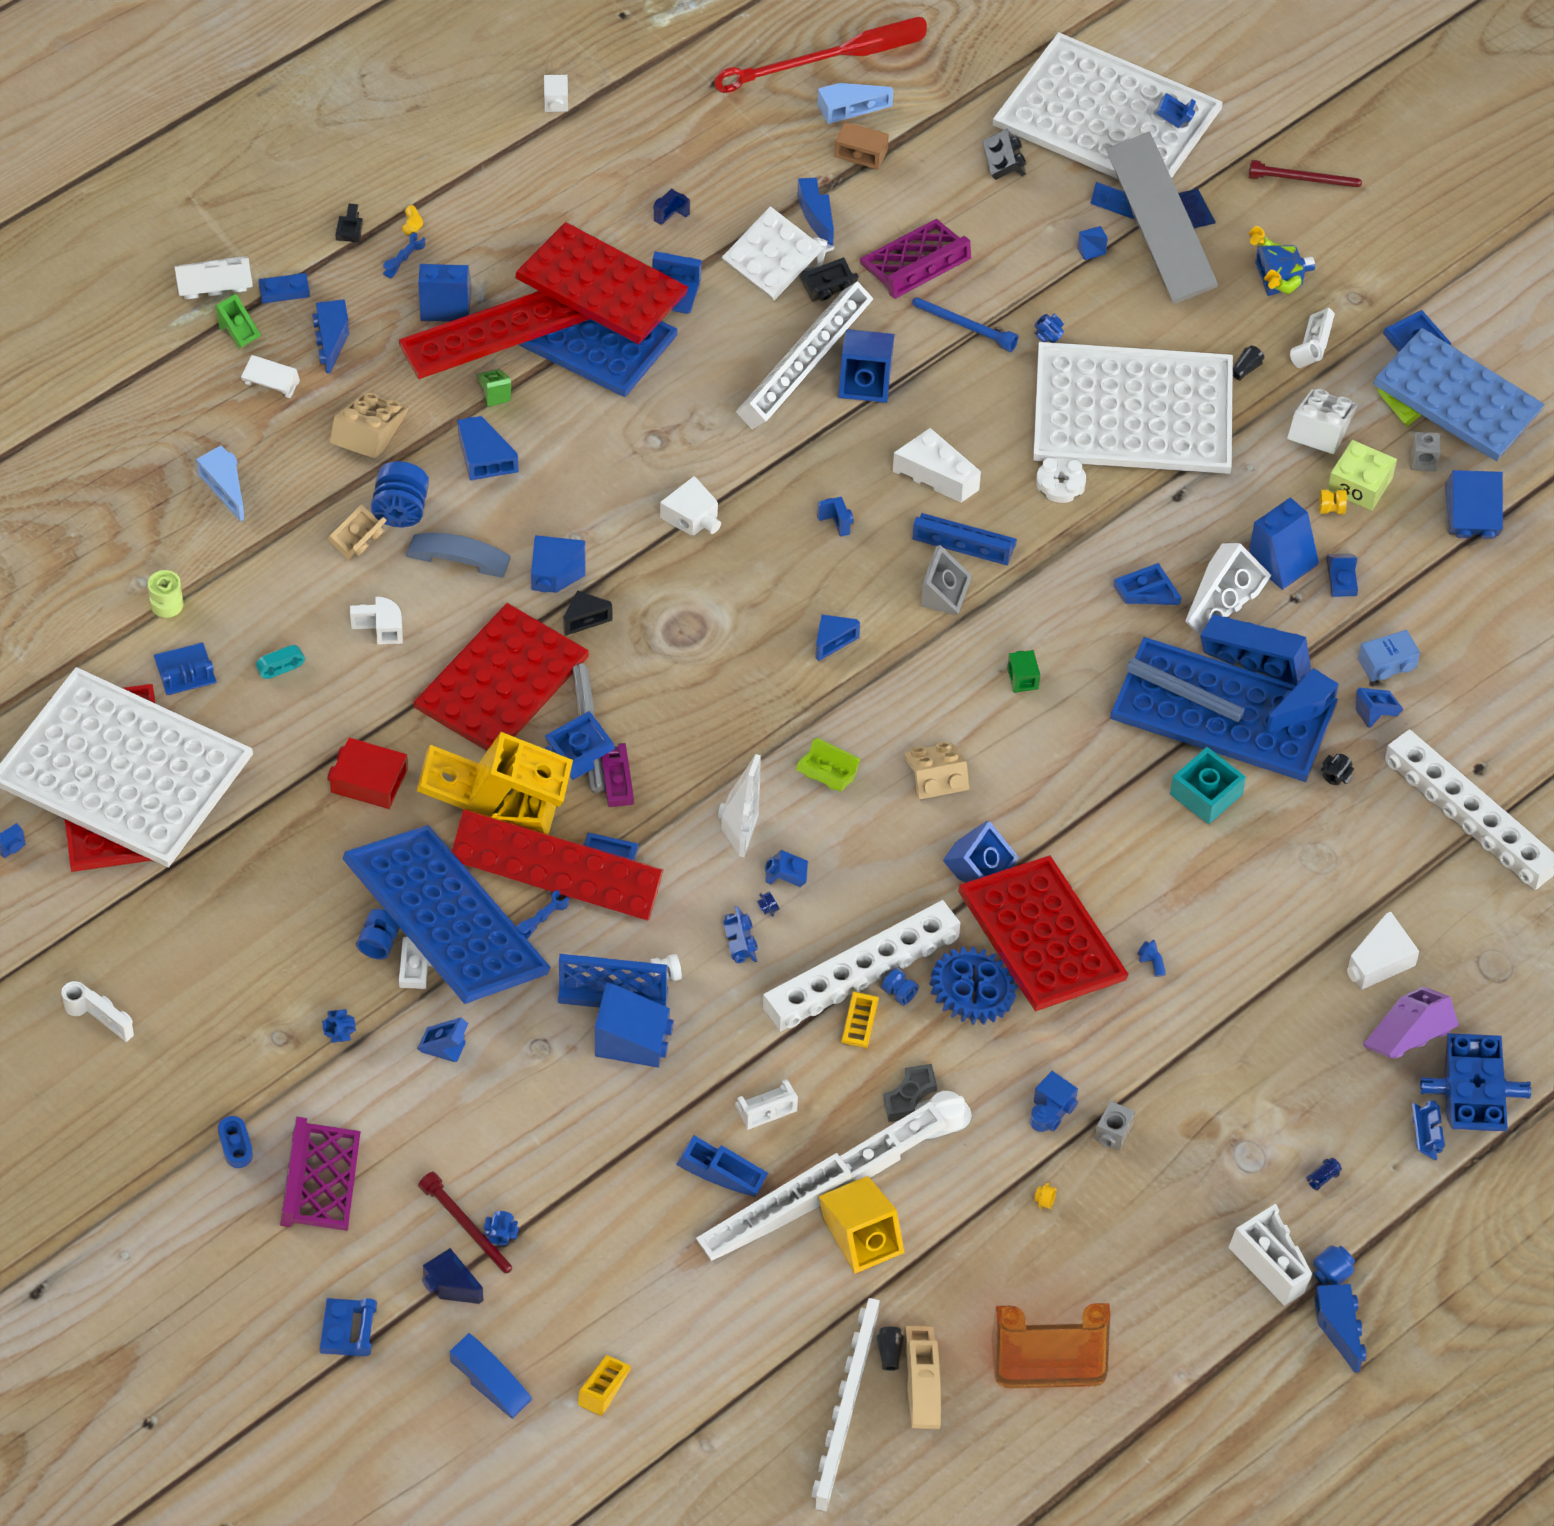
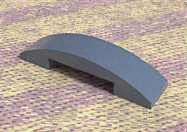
M446 533L416 534L413 536L407 551V557L431 562L433 557L474 565L479 567V573L500 578L504 577L510 561V555L489 544L468 537Z

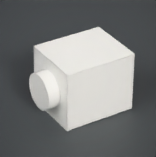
M544 75L545 112L568 111L567 75Z

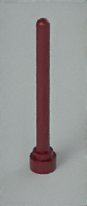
M1251 160L1249 168L1250 179L1272 176L1356 188L1362 185V180L1359 178L1268 167L1259 160Z
M432 1171L426 1174L420 1180L418 1187L425 1195L435 1196L499 1269L505 1274L510 1273L512 1265L443 1190L442 1179L437 1173Z

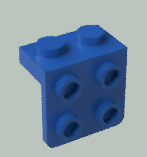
M655 251L652 268L688 286L687 294L671 311L685 314L690 313L701 282L702 260Z

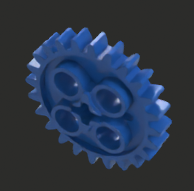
M961 947L959 953L951 949L950 955L944 953L941 960H937L931 973L932 978L929 985L933 986L931 994L938 995L935 1002L944 1003L942 1011L952 1010V1018L957 1014L961 1015V1022H964L966 1018H970L972 1025H974L976 1019H979L985 1025L988 1018L994 1023L997 1016L1003 1018L1005 1012L1010 1011L1016 997L1015 991L1017 986L1013 984L1015 980L1013 976H1009L1010 972L1007 968H1002L1004 963L1002 960L994 961L996 954L987 957L985 949L979 954L976 953L975 947H972L970 952ZM973 968H974V969H975V976H974V979L971 980V978H972V976H973ZM973 991H975V994H974V996H973L974 1004L972 1003V994H973Z

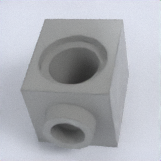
M1415 432L1411 450V470L1436 471L1440 456V434Z
M1110 1101L1097 1125L1095 1140L1105 1147H1113L1120 1150L1133 1126L1135 1111ZM1111 1126H1114V1127H1117V1128H1119V1129H1112V1128H1110V1127H1111Z

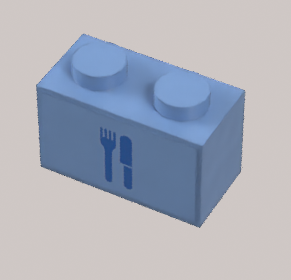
M1404 630L1362 643L1358 660L1372 682L1379 679H1387L1401 672H1410L1417 668L1420 651L1409 632Z

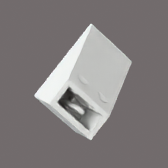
M1311 389L1294 413L1287 439L1334 454L1341 444L1358 404L1353 403L1351 399L1346 397L1329 395L1327 391L1322 389Z

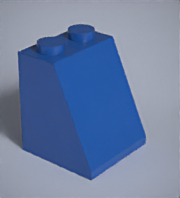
M420 264L418 285L421 321L451 322L470 315L472 285L469 265Z
M846 330L842 351L838 398L887 403L895 334Z
M1453 470L1445 482L1449 534H1454L1457 538H1470L1471 535H1481L1482 539L1496 538L1503 530V472Z
M1291 497L1254 522L1249 553L1271 574L1269 579L1282 590L1319 564L1308 512Z
M606 982L595 1024V1056L659 1068L661 1058H666L669 1042H665L667 1035H672L674 1020L670 1019V1008Z

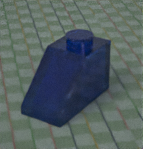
M451 1248L423 1265L422 1282L429 1292L434 1291L439 1299L480 1304L484 1301L483 1287Z

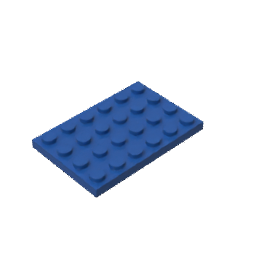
M590 319L521 343L519 346L626 397L676 338L678 329L661 321L640 344H637Z

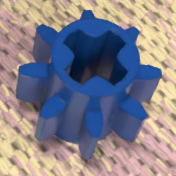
M1055 313L1051 317L1048 314H1044L1036 321L1034 327L1037 330L1034 334L1042 342L1049 341L1050 343H1055L1064 333V330L1061 328L1064 323Z
M347 1009L328 1011V1018L322 1021L324 1035L331 1037L332 1043L350 1041V1034L356 1031L355 1018L347 1015Z
M496 1211L493 1218L486 1217L483 1228L485 1230L484 1235H487L488 1240L493 1244L507 1245L509 1238L515 1240L517 1238L518 1221H515L514 1216L509 1212Z

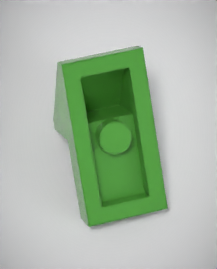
M237 294L232 295L215 306L220 330L222 331L227 328L238 348L261 336Z
M500 368L476 374L478 384L484 390L487 406H494L511 400V379Z

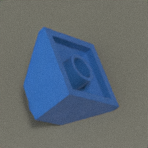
M535 535L531 569V590L557 593L585 576L586 553L584 540Z
M985 821L956 841L943 859V862L957 879L967 883L1012 868L1019 857L990 821Z

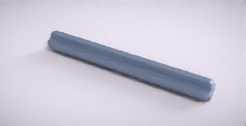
M1131 658L1127 664L1126 670L1236 722H1239L1244 715V708L1136 658Z

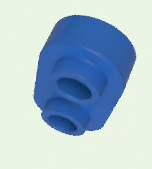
M228 1116L222 1119L218 1125V1133L226 1162L231 1167L243 1168L250 1164L253 1158L252 1146L245 1123L236 1116ZM230 1132H236L234 1135H229ZM238 1154L243 1155V1157L236 1158L235 1156Z

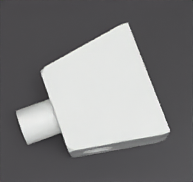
M692 477L660 502V518L689 535H696L703 528L714 534L721 526V522L717 519V500L696 477Z

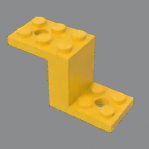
M500 732L479 763L430 745L426 752L417 792L461 809L471 810L490 817L511 788L560 807L564 802L573 760L503 732ZM537 770L544 771L548 778L539 776ZM442 773L449 774L453 781L444 779Z

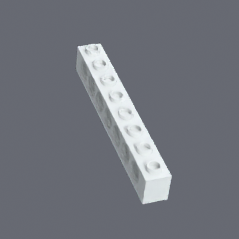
M858 281L842 290L737 409L736 413L751 429L763 424L771 417L873 300L871 295Z
M1409 729L1388 745L1385 761L1389 767L1399 772L1411 786H1415L1421 791L1428 801L1435 803L1448 818L1453 819L1467 834L1472 835L1479 841L1485 850L1490 851L1505 867L1510 868L1516 873L1523 883L1537 890L1554 876V852Z
M941 900L764 993L763 1010L780 1032L786 1028H793L805 1018L818 1015L824 1008L832 1004H839L847 996L851 995L853 991L861 992L873 982L884 980L894 969L907 968L913 961L923 956L931 955L941 946L952 944L959 937L961 922L946 903Z

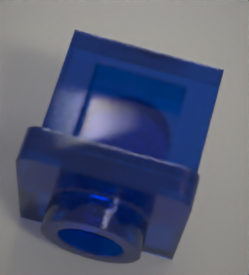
M671 188L662 198L660 197L655 201L653 205L654 221L662 225L675 212L688 217L690 215V199Z

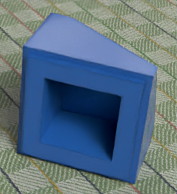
M1098 226L1079 232L1077 249L1084 260L1106 254L1108 238L1102 227Z

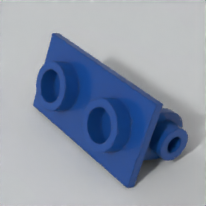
M1096 182L1090 204L1135 219L1124 191Z
M735 906L736 914H727L723 921L727 938L730 940L737 937V939L728 942L731 958L736 963L745 962L747 957H751L754 962H757L755 951L758 950V946L750 932V929L753 928L752 921L747 913L743 914L738 906Z
M1428 1101L1424 1107L1413 1103V1123L1416 1130V1146L1418 1151L1433 1160H1437L1436 1153H1441L1445 1147L1443 1128L1441 1126L1434 1128V1126L1442 1123L1440 1106L1437 1105L1436 1101Z

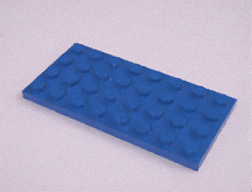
M1143 637L1135 656L1136 659L1244 708V715L1239 722H1236L1128 672L1111 711L1110 719L1202 749L1208 747L1217 754L1294 779L1307 781L1335 711L1337 698L1321 715L1269 733L1266 731L1268 723L1266 716L1273 706L1277 707L1288 690L1292 691L1296 685Z
M429 825L345 851L343 856L344 862L464 1004L548 975L551 968L525 936L517 931V927Z

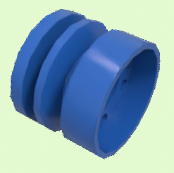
M400 461L390 462L381 466L377 473L375 491L371 502V512L375 518L380 521L384 517L387 520L384 524L392 527L404 528L419 523L423 517L425 498L429 486V477L425 471L414 464Z

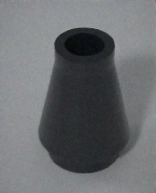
M1253 345L1244 348L1233 367V377L1241 381L1246 375L1260 367L1265 358L1263 352Z
M898 1327L880 1328L876 1340L882 1361V1369L886 1371L898 1370L904 1335L901 1334V1329Z

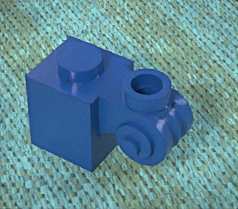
M1051 1071L1035 1088L1034 1103L1037 1105L1033 1107L1031 1112V1127L1038 1132L1047 1130L1054 1132L1060 1125L1061 1118L1066 1113H1072L1078 1104V1100H1076L1078 1088L1054 1071Z

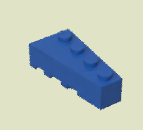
M1213 614L1200 635L1203 653L1232 665L1236 662L1240 663L1249 671L1256 673L1259 671L1271 676V678L1293 685L1297 684L1303 674L1307 675L1311 671L1307 639L1299 634H1292L1275 628H1268Z

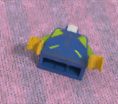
M1255 226L1249 231V235L1252 236L1250 243L1258 245L1255 264L1267 296L1281 292L1284 294L1292 293L1303 285L1305 272L1315 270L1314 258L1312 256L1301 258L1296 246H1285L1272 242L1265 237V232L1259 226Z

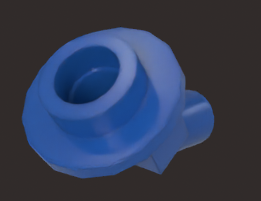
M1154 939L1150 943L1145 941L1137 953L1141 956L1139 962L1152 961L1155 977L1165 976L1163 958L1158 952L1156 941Z

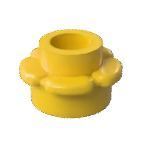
M1048 1182L1043 1187L1038 1186L1034 1201L1038 1203L1039 1209L1043 1207L1051 1209L1055 1201L1057 1189L1050 1186Z

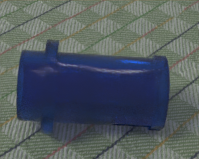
M1335 1158L1324 1159L1323 1165L1306 1177V1180L1309 1182L1308 1184L1314 1190L1318 1191L1333 1177H1339L1342 1167Z

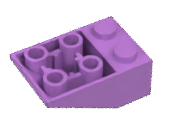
M1424 986L1402 996L1364 1042V1047L1389 1058H1398L1403 1056L1405 1051L1413 1047L1417 1048L1426 1045L1428 1040L1434 1037L1447 1035L1451 1029L1459 1026L1451 997Z

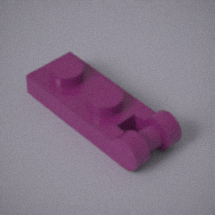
M619 743L618 746H615L614 750L601 756L608 807L634 805L626 743Z

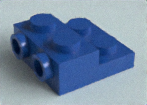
M590 711L545 735L548 746L545 747L546 750L573 760L570 772L572 780L594 769V760L615 749L612 740Z

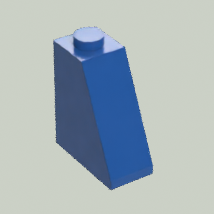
M482 416L457 420L458 437L470 481L519 472L517 452Z

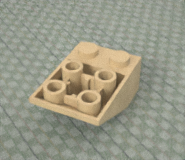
M363 393L334 416L330 443L376 458L386 449L409 408L402 406L398 401L379 398L374 393Z

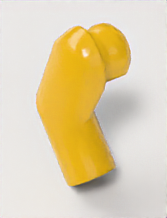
M410 205L405 209L408 219L406 224L402 226V231L407 236L414 232L417 233L423 226V219L414 205Z

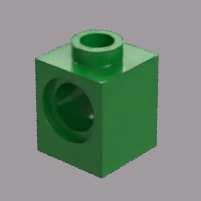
M1034 650L1009 653L1007 670L1013 692L1038 690L1040 671Z

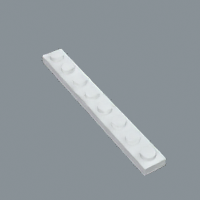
M869 1298L866 1308L861 1307L858 1324H861L860 1332H854L851 1348L855 1349L854 1356H848L845 1373L849 1374L847 1381H841L838 1397L842 1398L841 1405H835L832 1415V1422L836 1424L834 1431L828 1430L825 1447L829 1448L827 1456H821L818 1472L822 1473L820 1481L815 1480L812 1497L816 1498L815 1509L827 1512L879 1314L880 1300Z

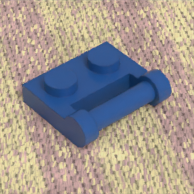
M327 1298L320 1353L369 1356L372 1348L371 1343H369L373 1313L377 1310V1301L370 1298L362 1300ZM354 1313H362L359 1339L356 1343H350Z

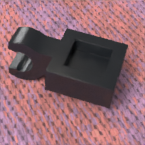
M349 203L347 215L339 216L335 233L336 241L360 243L363 218H359V212H357L358 204Z

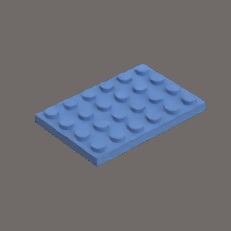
M1423 328L1376 376L1373 382L1378 388L1496 462L1536 418L1545 405Z

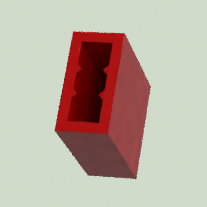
M349 737L345 746H341L338 751L335 767L331 766L328 772L327 780L330 781L331 793L390 809L408 771V757L405 753Z

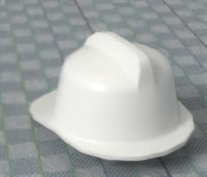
M952 1091L938 1092L931 1099L918 1103L915 1108L917 1110L931 1102L946 1123L945 1128L926 1139L937 1138L965 1129L972 1117L971 1109L965 1102L964 1097Z

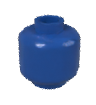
M1329 1246L1314 1259L1313 1265L1316 1271L1313 1275L1322 1285L1327 1283L1329 1285H1341L1354 1273L1353 1264L1355 1260L1344 1247Z

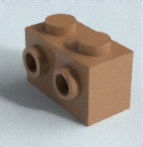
M844 122L835 140L834 157L879 170L888 151L889 134Z

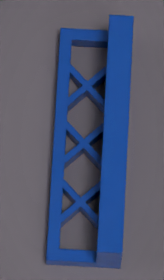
M921 513L920 517H916L913 524L912 540L934 546L941 545L945 549L1007 566L1017 542L1016 538Z

